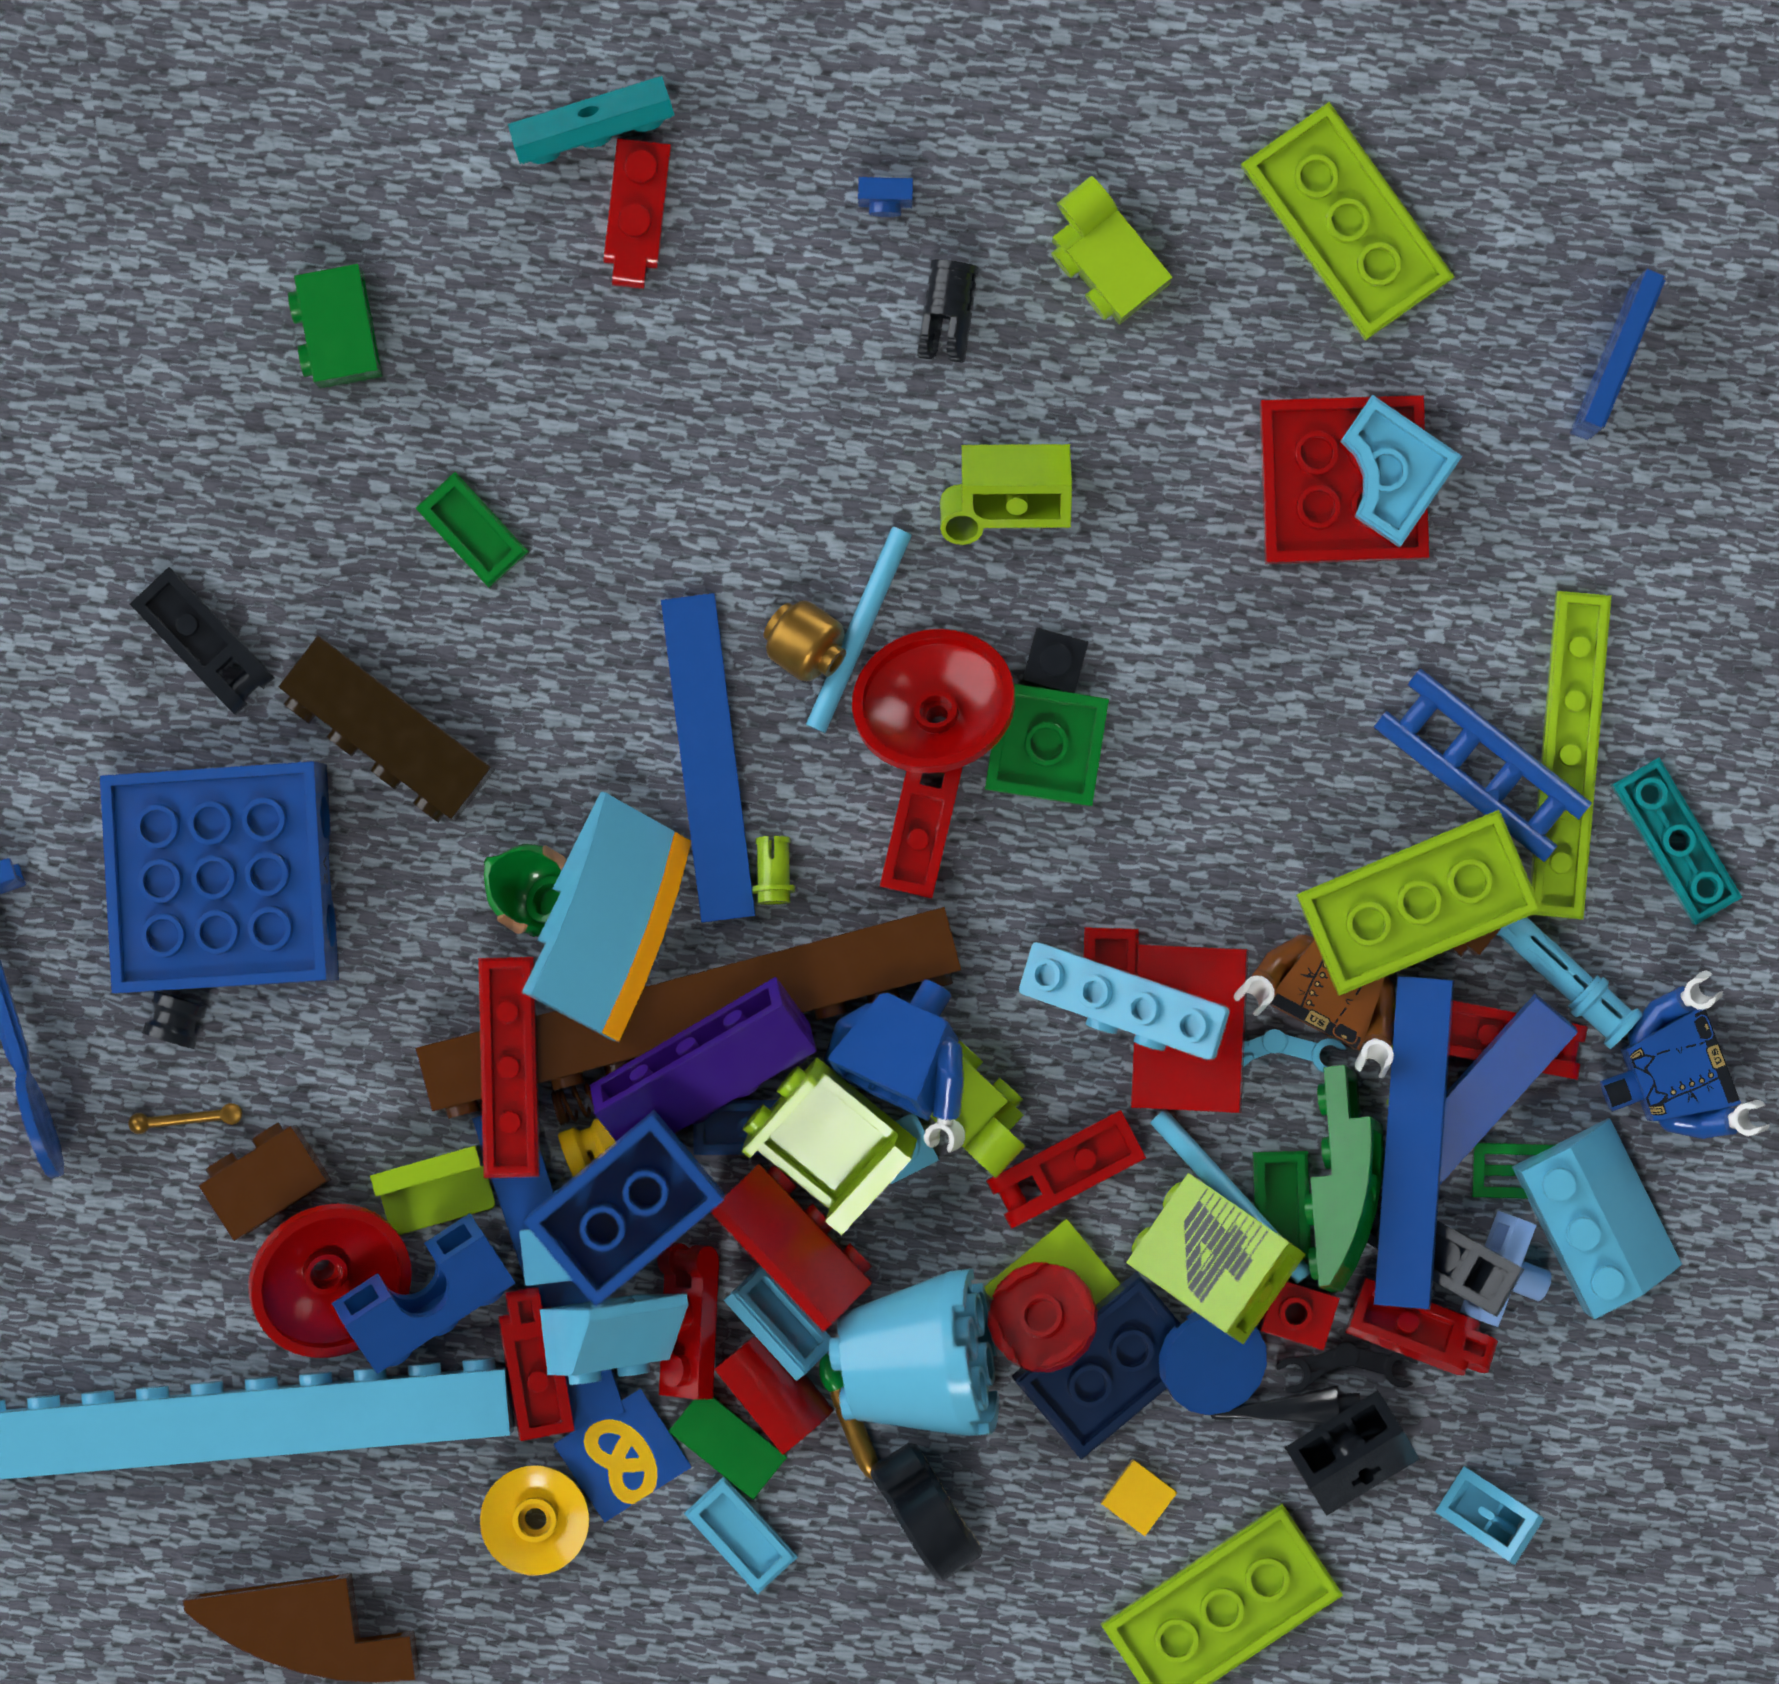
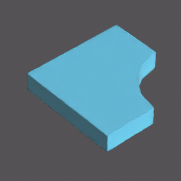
M1374 395L1370 397L1340 441L1355 456L1363 476V498L1354 517L1398 547L1403 544L1462 458V455Z

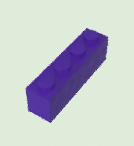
M774 977L592 1083L590 1089L594 1114L615 1141L620 1139L653 1110L659 1114L674 1133L690 1124L701 1123L709 1118L714 1110L737 1097H744L753 1093L764 1081L783 1070L796 1068L809 1055L816 1052L810 1023L777 977Z

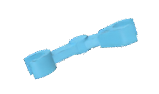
M1272 1029L1263 1036L1245 1041L1244 1066L1253 1059L1266 1054L1282 1053L1312 1061L1315 1068L1324 1073L1323 1067L1328 1066L1324 1065L1319 1058L1321 1049L1325 1046H1333L1340 1050H1346V1047L1341 1041L1333 1038H1326L1316 1043L1289 1036L1280 1030Z

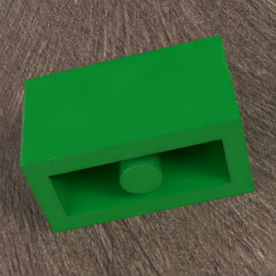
M359 264L295 275L294 280L297 291L288 292V301L293 323H303L306 344L298 345V355L303 376H313V382L319 389L383 377L364 272Z

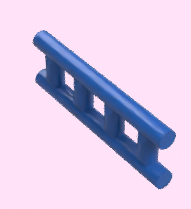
M1419 669L1408 683V686L1420 695L1401 720H1398L1386 711L1377 721L1374 728L1482 814L1487 815L1500 810L1510 836L1545 863L1558 847L1556 843L1545 836L1565 810L1579 820L1591 806L1592 802L1423 669ZM1437 709L1462 728V731L1443 754L1417 735ZM1479 743H1482L1506 762L1486 788L1460 769L1461 765ZM1522 776L1548 795V798L1529 821H1526L1502 802Z

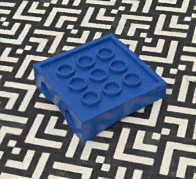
M311 761L100 776L112 993L122 994L339 980L336 917L329 871L331 829L327 764Z

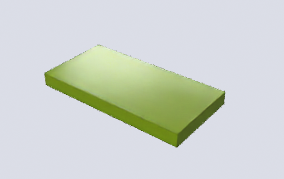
M1330 102L1241 163L1240 167L1365 341L1454 279L1452 272Z
M1496 810L1296 894L1338 996L1542 911L1500 810Z
M1280 1503L1102 1622L1101 1626L1140 1684H1212L1342 1597L1343 1594L1284 1505Z

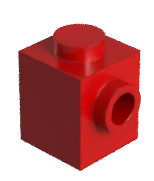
M1287 1281L1259 1321L1257 1328L1262 1332L1324 1351L1340 1298L1336 1295Z

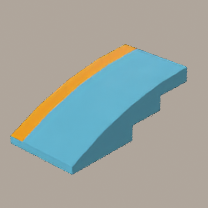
M600 792L553 887L560 895L537 939L545 944L522 993L602 1036L619 1042L644 989L664 938L680 889L691 840L606 792Z

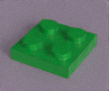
M1014 684L1016 699L1013 717L1005 734L990 751L985 790L1092 807L1109 699Z

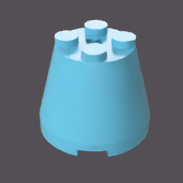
M973 1269L946 1272L850 1309L840 1315L837 1319L839 1337L830 1338L829 1357L832 1369L834 1371H842L844 1387L840 1389V1408L845 1420L856 1419L858 1421L963 1436L992 1434L998 1421L1000 1396L997 1390L989 1391V1386L993 1385L995 1380L993 1356H997V1352L988 1327V1310L990 1311L987 1294L983 1283H971V1280H974Z

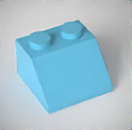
M634 1294L605 1299L597 1307L591 1302H583L540 1309L547 1374L568 1376L569 1384L575 1385L601 1381V1371L617 1368L618 1376L650 1373L651 1362L669 1360L688 1307L687 1294Z

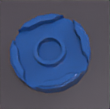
M1194 1311L1186 1316L1188 1318L1187 1321L1183 1322L1178 1329L1174 1326L1165 1337L1159 1354L1160 1378L1172 1398L1188 1411L1204 1415L1229 1412L1246 1402L1260 1386L1267 1367L1266 1344L1257 1327H1255L1243 1345Z

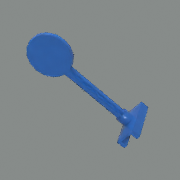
M10 858L1 860L0 894L25 886L26 883L20 865H13ZM0 960V1039L5 1055L16 1072V1095L29 1141L43 1171L50 1179L64 1174L62 1149L47 1102L30 1071L29 1049Z

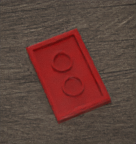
M1138 945L1137 976L1229 1008V1016L1217 1055L1214 1059H1204L1167 1045L1165 1051H1160L1134 1042L1131 1108L1241 1113L1247 993L1238 1002L1235 1001L1234 995L1248 978V949Z

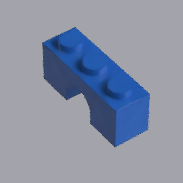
M470 1213L424 1242L435 1261L434 1276L424 1289L409 1295L397 1294L385 1285L377 1273L332 1303L345 1328L377 1374L387 1367L401 1364L411 1355L413 1350L435 1336L448 1333L457 1325L459 1320L480 1306L494 1303L503 1295L506 1289L515 1284V1281Z

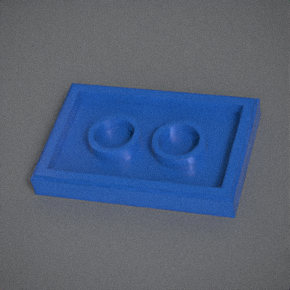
M1646 269L1631 284L1570 431L1571 434L1588 440L1606 426L1666 281L1664 275Z

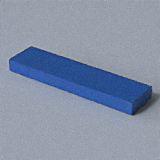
M1536 993L1447 1090L1440 1184L1578 1033L1577 1028Z

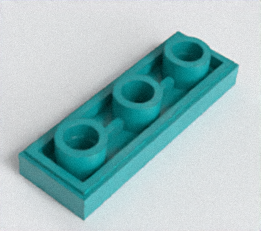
M658 76L509 123L508 127L519 164L529 162L545 164L558 158L561 152L579 146L595 148L608 143L614 135L630 130L639 132L653 130L659 127L665 119L672 118L675 114L663 77Z
M1660 757L1611 785L1693 925H1697L1743 898ZM1674 831L1681 832L1686 838V845L1681 851L1674 850L1669 844V837Z

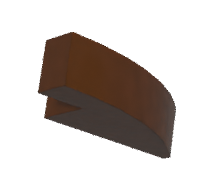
M352 1573L193 1594L183 1600L184 1612L227 1643L263 1661L302 1674L338 1681L372 1683L416 1680L420 1674L414 1630L360 1638Z

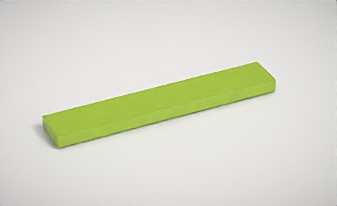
M1557 591L1555 594L1541 763L1591 801L1592 804L1579 820L1565 810L1545 836L1556 843L1558 847L1545 863L1533 854L1530 883L1542 911L1533 914L1534 916L1584 920L1612 598L1610 595ZM1538 789L1537 810L1548 798V795Z

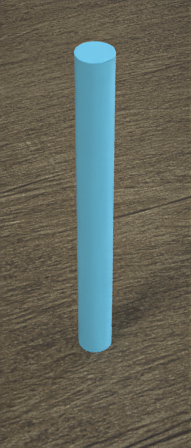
M896 527L891 528L845 633L842 648L846 650V656L839 668L831 676L826 677L807 720V726L826 733L912 535Z
M1167 1109L1159 1113L1150 1122L1156 1131L1208 1187L1280 1235ZM1303 1259L1290 1277L1297 1285L1311 1274L1308 1264Z

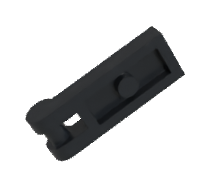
M168 567L130 603L136 612L235 715L247 705L244 699L258 686L264 689L275 679L273 674L172 568ZM234 659L244 671L229 684L219 672Z

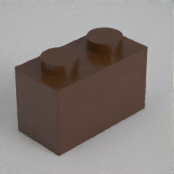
M278 1122L251 1139L256 1149L238 1160L232 1152L205 1169L210 1178L200 1184L199 1188L234 1241L243 1238L332 1180L297 1125L290 1126L284 1130Z

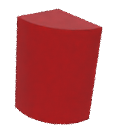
M755 1335L714 1368L716 1373L782 1455L812 1432L834 1411L833 1407L806 1374L796 1381Z

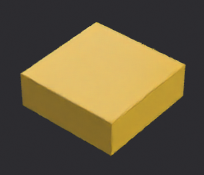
M1132 1459L1102 1499L1101 1504L1143 1536H1146L1176 1496L1177 1491L1136 1460Z

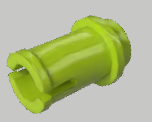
M769 836L757 837L755 839V844L757 845L758 885L752 887V893L758 894V904H789L790 894L795 893V886L790 885V837L774 836L773 859L772 840H769Z

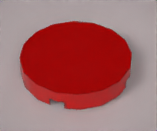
M1033 1262L1014 1269L998 1284L992 1296L993 1301L990 1305V1311L988 1310V1327L994 1344L1011 1363L1030 1372H1054L1072 1365L1088 1350L1097 1332L1098 1309L1091 1290L1074 1271L1057 1264Z

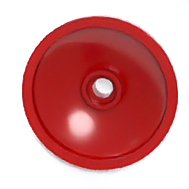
M922 630L890 642L866 663L854 686L852 713L862 741L882 761L910 772H946L976 761L999 742L1013 717L1016 699L1011 672L1005 660L991 645L982 639L957 630ZM935 717L946 718L942 722L931 723Z
M326 1204L304 1210L279 1225L258 1250L249 1276L248 1291L252 1311L267 1336L277 1345L292 1353L312 1358H330L355 1352L360 1348L345 1328L332 1303L377 1273L391 1291L397 1294L408 1295L412 1276L409 1253L394 1227L383 1217L369 1209L350 1204ZM329 1260V1264L324 1270H313L318 1262Z

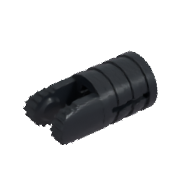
M934 259L931 260L930 264L931 275H929L928 280L929 289L926 293L927 302L923 310L917 356L923 359H934V356L936 357L943 319L950 320L946 348L948 359L951 362L963 363L966 358L972 318L971 307L974 302L973 293L976 289L975 280L976 276H978L979 267L963 262Z

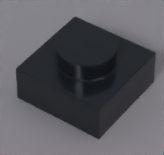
M1036 627L1022 681L1057 691L1075 693L1089 642Z

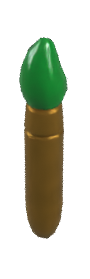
M826 1353L819 1362L821 1382L825 1389L831 1393L833 1406L836 1408V1414L857 1465L866 1477L873 1479L870 1475L871 1467L878 1462L875 1449L863 1421L856 1419L845 1420L843 1418L840 1408V1389L844 1387L842 1371H834L832 1369L829 1354Z

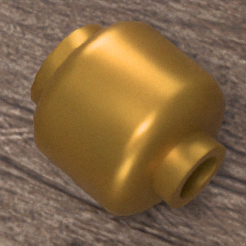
M800 601L794 605L790 603L782 605L771 617L764 630L763 636L768 640L766 645L768 657L801 681H811L821 674L827 677L831 676L839 668L846 656V650L842 648L845 636L843 625L809 601Z

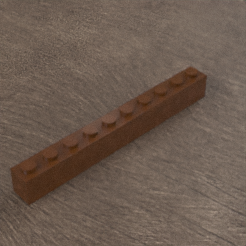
M945 907L646 986L619 1042L602 1036L558 1011L537 1015L538 1084L551 1080L553 1091L585 1082L582 1072L599 1067H604L605 1075H608L774 977H777L802 1013L814 1010L816 1020L848 1012L846 1001L867 996L868 1003H873L882 993H889L901 998L898 987L917 982L921 985L925 979L933 981L942 987L953 984L951 973L961 971ZM480 1031L417 1047L416 1052L432 1112L445 1109L447 1117L450 1119L480 1111L477 1100L482 1099Z

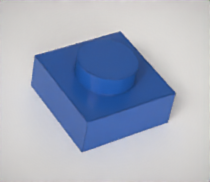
M858 178V207H869V215L897 217L901 216V208H912L913 178Z

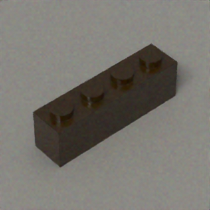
M319 635L278 686L289 695L283 703L288 709L307 723H310L316 716L330 726L332 730L326 736L330 741L350 756H353L358 749L375 761L370 768L372 773L393 789H396L403 782L419 794L413 801V804L437 822L444 815L456 822L495 771L491 766Z

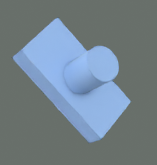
M1497 1211L1485 1247L1524 1269L1512 1292L1541 1301L1549 1290L1551 1272L1523 1261L1537 1225ZM1510 1296L1498 1317L1465 1299L1460 1313L1499 1327Z

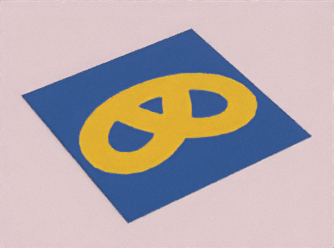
M641 1388L621 1400L625 1413L584 1427L581 1426V1428L579 1427L553 1444L604 1523L692 1467Z

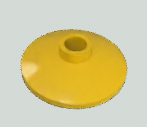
M541 1465L516 1468L500 1477L485 1496L480 1512L482 1538L491 1555L501 1565L511 1571L533 1576L555 1572L569 1564L585 1543L589 1530V1510L586 1499L577 1484L561 1471ZM538 1508L545 1513L546 1523L543 1527L534 1529L527 1524L526 1513L530 1509Z

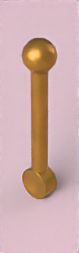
M229 1103L223 1106L221 1110L154 1117H147L143 1113H135L130 1117L128 1126L133 1133L143 1134L148 1128L222 1120L226 1124L233 1125L241 1120L242 1110L239 1105Z

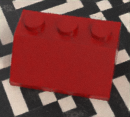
M759 1163L710 1213L824 1332L872 1284V1280L865 1273L873 1266L851 1243L842 1249L828 1235L833 1228L825 1222L826 1216L813 1203L805 1210L791 1196V1193L797 1186L783 1171L775 1165L767 1170Z

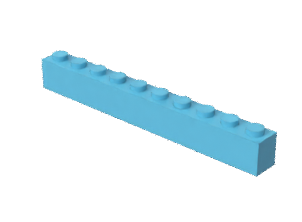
M491 1357L463 1360V1370L441 1372V1362L408 1365V1375L387 1377L386 1369L377 1374L373 1368H362L353 1370L354 1380L332 1381V1372H314L300 1374V1384L278 1386L277 1376L244 1379L245 1389L224 1391L223 1381H209L190 1384L191 1394L169 1395V1386H151L137 1388L136 1398L115 1400L114 1390L81 1393L82 1403L60 1405V1395H46L27 1398V1408L6 1409L5 1400H0V1479L510 1436L514 1432L506 1366L496 1367L495 1358Z

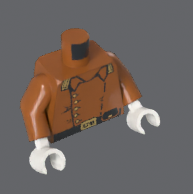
M1298 934L1267 952L1252 976L1235 992L1234 999L1237 1002L1245 993L1255 996L1258 1001V1008L1253 1012L1255 1016H1258L1270 1005L1330 1038L1341 1041L1345 1046L1355 1051H1360L1364 1043L1355 1062V1068L1358 1071L1362 1070L1366 1059H1374L1381 1066L1379 1078H1384L1394 1059V1053L1391 1048L1396 1008L1395 986L1393 982L1385 976L1338 996L1313 936Z

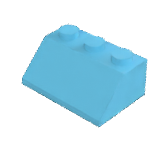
M1610 1118L1512 1166L1584 1313L1593 1319L1644 1295L1682 1265Z

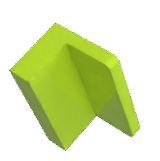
M480 1145L370 1175L375 1197H381L387 1221L399 1235L461 1218L469 1213L475 1214L489 1210L496 1205L489 1178H484L483 1156Z

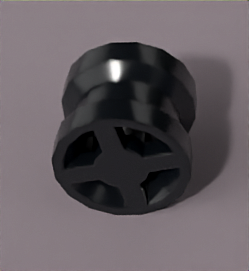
M155 991L152 999L155 1011L152 1019L145 1022L142 1033L159 1040L194 1049L198 1039L194 1030L197 1021L204 1018L207 1007Z

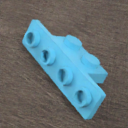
M1041 942L1032 944L1019 986V992L1022 995L1087 1017L1086 1025L1091 1028L1112 1034H1117L1119 1028L1135 1034L1133 1041L1142 1046L1165 1051L1167 1045L1204 1059H1214L1216 1057L1229 1016V1008Z

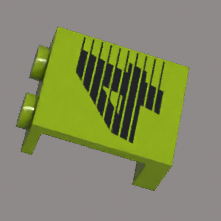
M1187 1173L1183 1181L1176 1183L1166 1194L1163 1201V1210L1152 1226L1142 1230L1136 1237L1132 1245V1254L1126 1263L1244 1345L1306 1254L1190 1173Z

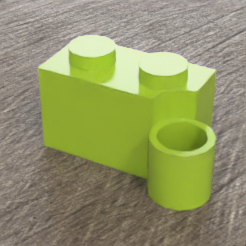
M1093 176L1088 177L1057 202L1059 210L1069 224L1053 236L1052 243L1057 248L1051 252V255L1069 278L1078 273L1091 289L1085 294V297L1103 320L1112 315L1120 325L1170 285L1172 280L1170 273L1118 211L1111 196Z
M1070 444L961 445L962 484L947 488L940 498V529L942 536L947 541L958 545L971 544L980 538L984 528H1071L1072 473Z
M959 1040L958 1043L962 1047L964 1084L960 1116L954 1120L958 1121L965 1131V1140L962 1147L990 1174L997 1178L1026 1147L1010 1132L1013 1126L1024 1116L1016 1108L1023 1098L1000 1077L993 1085L977 1071L983 1061ZM932 1113L931 1118L937 1123V1117Z

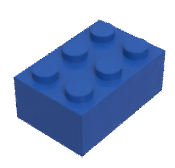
M653 1110L527 1215L524 1223L590 1302L597 1307L724 1200L725 1193L659 1114Z

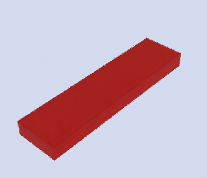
M535 957L478 958L484 1178L539 1177L536 1000L522 993L535 966Z

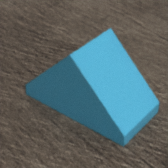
M1463 1466L1435 1511L1514 1565L1544 1520L1534 1510Z

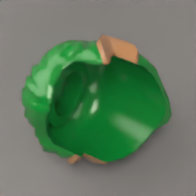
M521 844L510 848L502 854L487 857L484 861L485 891L488 904L495 915H497V921L517 934L524 932L528 933L531 937H539L560 895L553 887L567 861L566 858L546 845L539 846L535 844Z

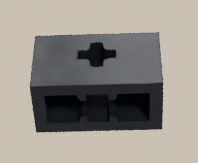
M1378 1390L1284 1447L1326 1516L1420 1459Z

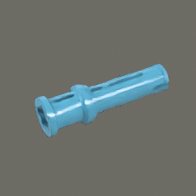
M1528 917L1502 927L1496 934L1570 1001L1568 1005L1571 1009L1570 1013L1575 1018L1582 1016L1605 1037L1604 1045L1609 1049L1613 1048L1643 1016L1638 1008L1631 1010L1608 989L1609 981L1604 977L1600 978L1598 975L1592 978Z

